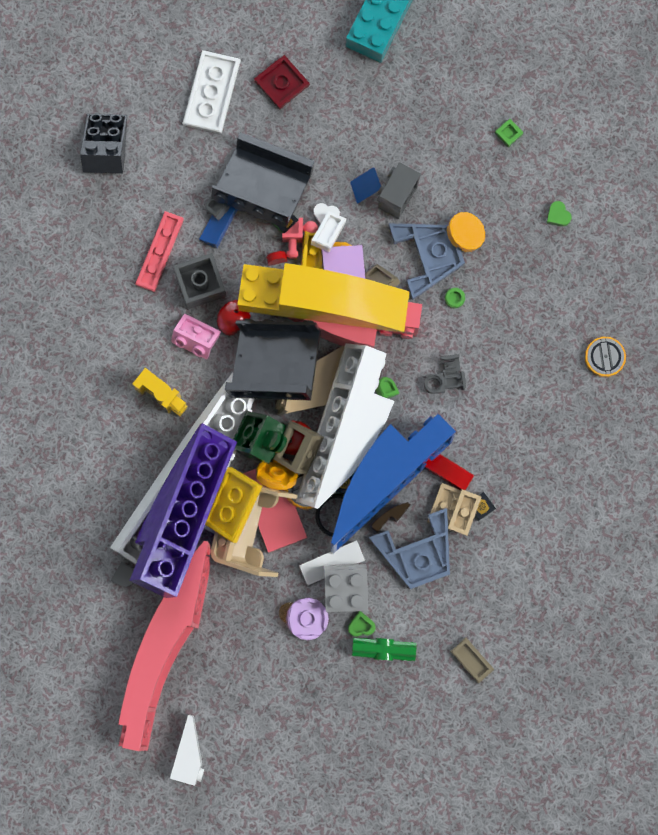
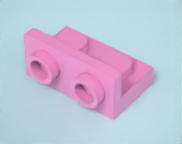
M184 314L173 330L171 342L198 357L208 359L210 351L219 338L221 331Z

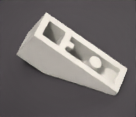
M188 715L170 779L195 786L197 781L201 782L205 769L201 768L202 759L195 719L193 715Z

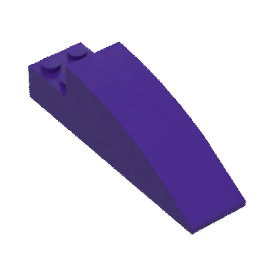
M203 423L198 426L171 469L142 525L135 543L143 548L129 581L165 598L178 596L237 443L235 440Z

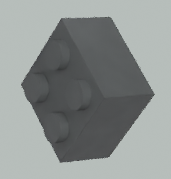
M400 162L396 168L392 167L387 176L389 178L387 184H382L378 191V208L400 219L419 185L421 173Z
M213 253L174 265L188 309L227 297Z

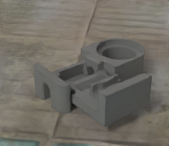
M459 354L440 357L441 364H444V370L440 374H432L426 378L424 387L428 393H445V389L461 387L465 390V373L460 369ZM436 379L439 382V388L436 390L430 389L428 381Z

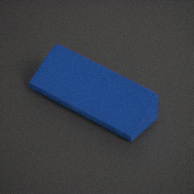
M230 207L220 220L212 215L199 240L214 248H218L237 210L234 207Z

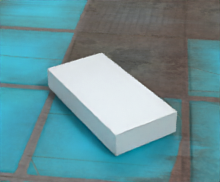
M328 211L311 240V245L330 252L346 223V218Z

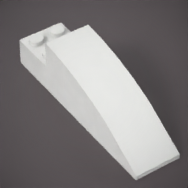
M345 344L317 432L324 436V439L308 473L303 476L296 502L318 509L352 476L364 456L377 440L394 404L393 400L374 394L375 389L379 385V376L385 366L387 353L366 345Z

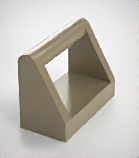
M290 421L284 433L287 438L286 446L282 452L275 453L273 459L295 473L307 474L324 436ZM297 430L304 434L305 437L292 462L283 458V455L294 431Z

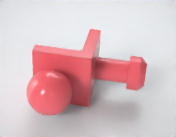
M299 218L286 233H282L283 242H288V251H286L288 258L295 259L298 257V251H296L297 242L303 243V232L315 233L318 230L317 223L308 221L303 225V218Z

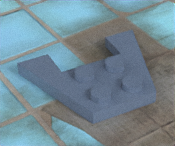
M389 223L388 226L394 244L414 239L425 275L406 281L412 300L465 264L461 249L452 245L448 238V225Z
M447 508L427 515L435 535L399 549H395L389 530L369 537L410 589L450 575Z

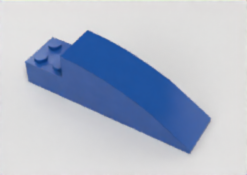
M439 414L434 418L430 416L423 423L424 427L419 432L415 430L408 437L409 441L391 424L377 438L357 468L344 495L331 541V552L333 554L427 465L425 462L428 458L432 461L452 443L456 431Z

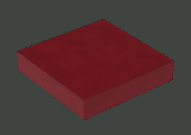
M285 55L254 78V82L279 110L310 86L307 79Z

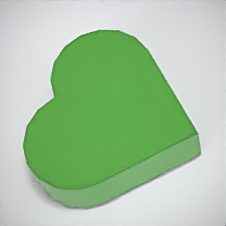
M555 201L551 204L546 223L557 226H567L570 223L572 216L566 210L563 202Z
M359 611L350 622L348 631L354 637H358L361 634L371 635L374 633L376 626L370 618Z

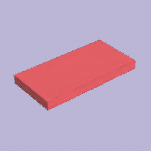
M257 468L243 473L262 485L256 478ZM279 497L277 504L272 508L262 507L258 527L268 553L307 538L297 509L287 498Z

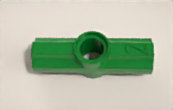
M353 638L352 656L370 657L375 660L393 661V659L415 661L417 643L400 642L384 638H375V640Z

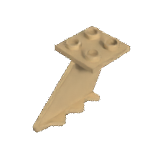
M345 346L336 349L316 362L311 401L277 399L275 409H278L277 415L282 416L287 413L326 406Z

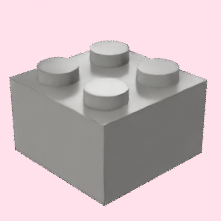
M366 564L324 565L326 612L368 611Z

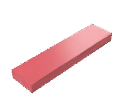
M164 212L135 283L136 286L155 292L184 221L183 217Z

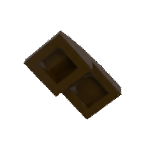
M406 502L390 509L377 519L371 528L378 533L390 517L395 522H398L411 504Z

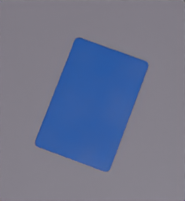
M374 167L350 182L357 204L378 192L381 187Z

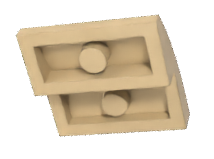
M441 483L430 514L447 508L448 530L468 536L481 496Z

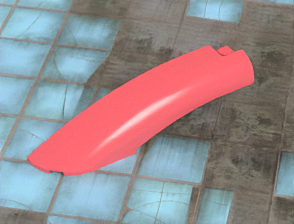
M203 541L194 552L178 596L173 598L163 597L143 637L130 673L119 719V725H123L119 746H122V748L135 751L148 750L155 712L166 678L185 641L194 628H199L210 571V557L207 555H210L211 549L208 541Z

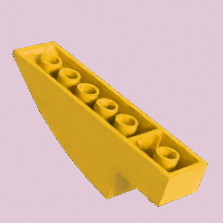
M289 263L284 264V269L244 264L238 309L245 312L404 333L409 291L352 275Z

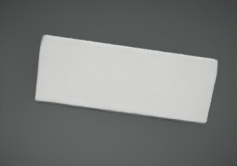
M356 540L340 547L334 554L329 552L299 565L307 585H310L325 578L324 565H353L363 562L365 559Z

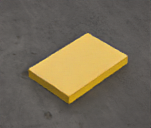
M227 467L205 525L232 543H237L262 485L236 469Z

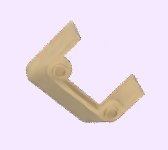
M262 485L238 542L232 543L215 532L211 547L212 559L215 562L257 576L278 577V572L262 568L264 561L263 553L260 549L253 547L262 507L272 508L277 504L279 497L297 499V495Z

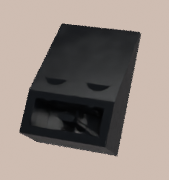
M87 114L80 152L84 173L123 174L127 115Z

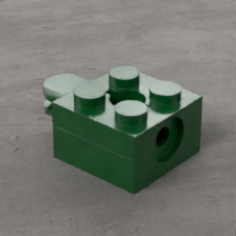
M246 411L233 438L237 442L234 451L249 459L269 464L275 453L282 452L286 446L287 438L284 435L286 426L268 415Z

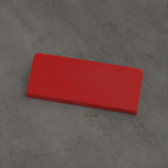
M441 454L432 461L428 458L425 462L427 464L425 469L459 490H466L475 476Z

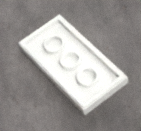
M202 50L183 120L184 126L222 134L241 59Z

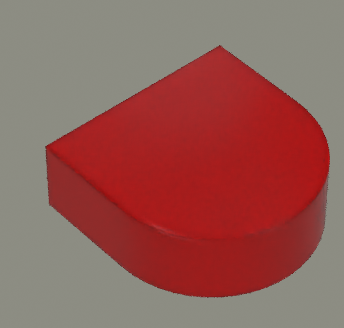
M284 251L273 252L266 256L268 266L288 262L286 252Z

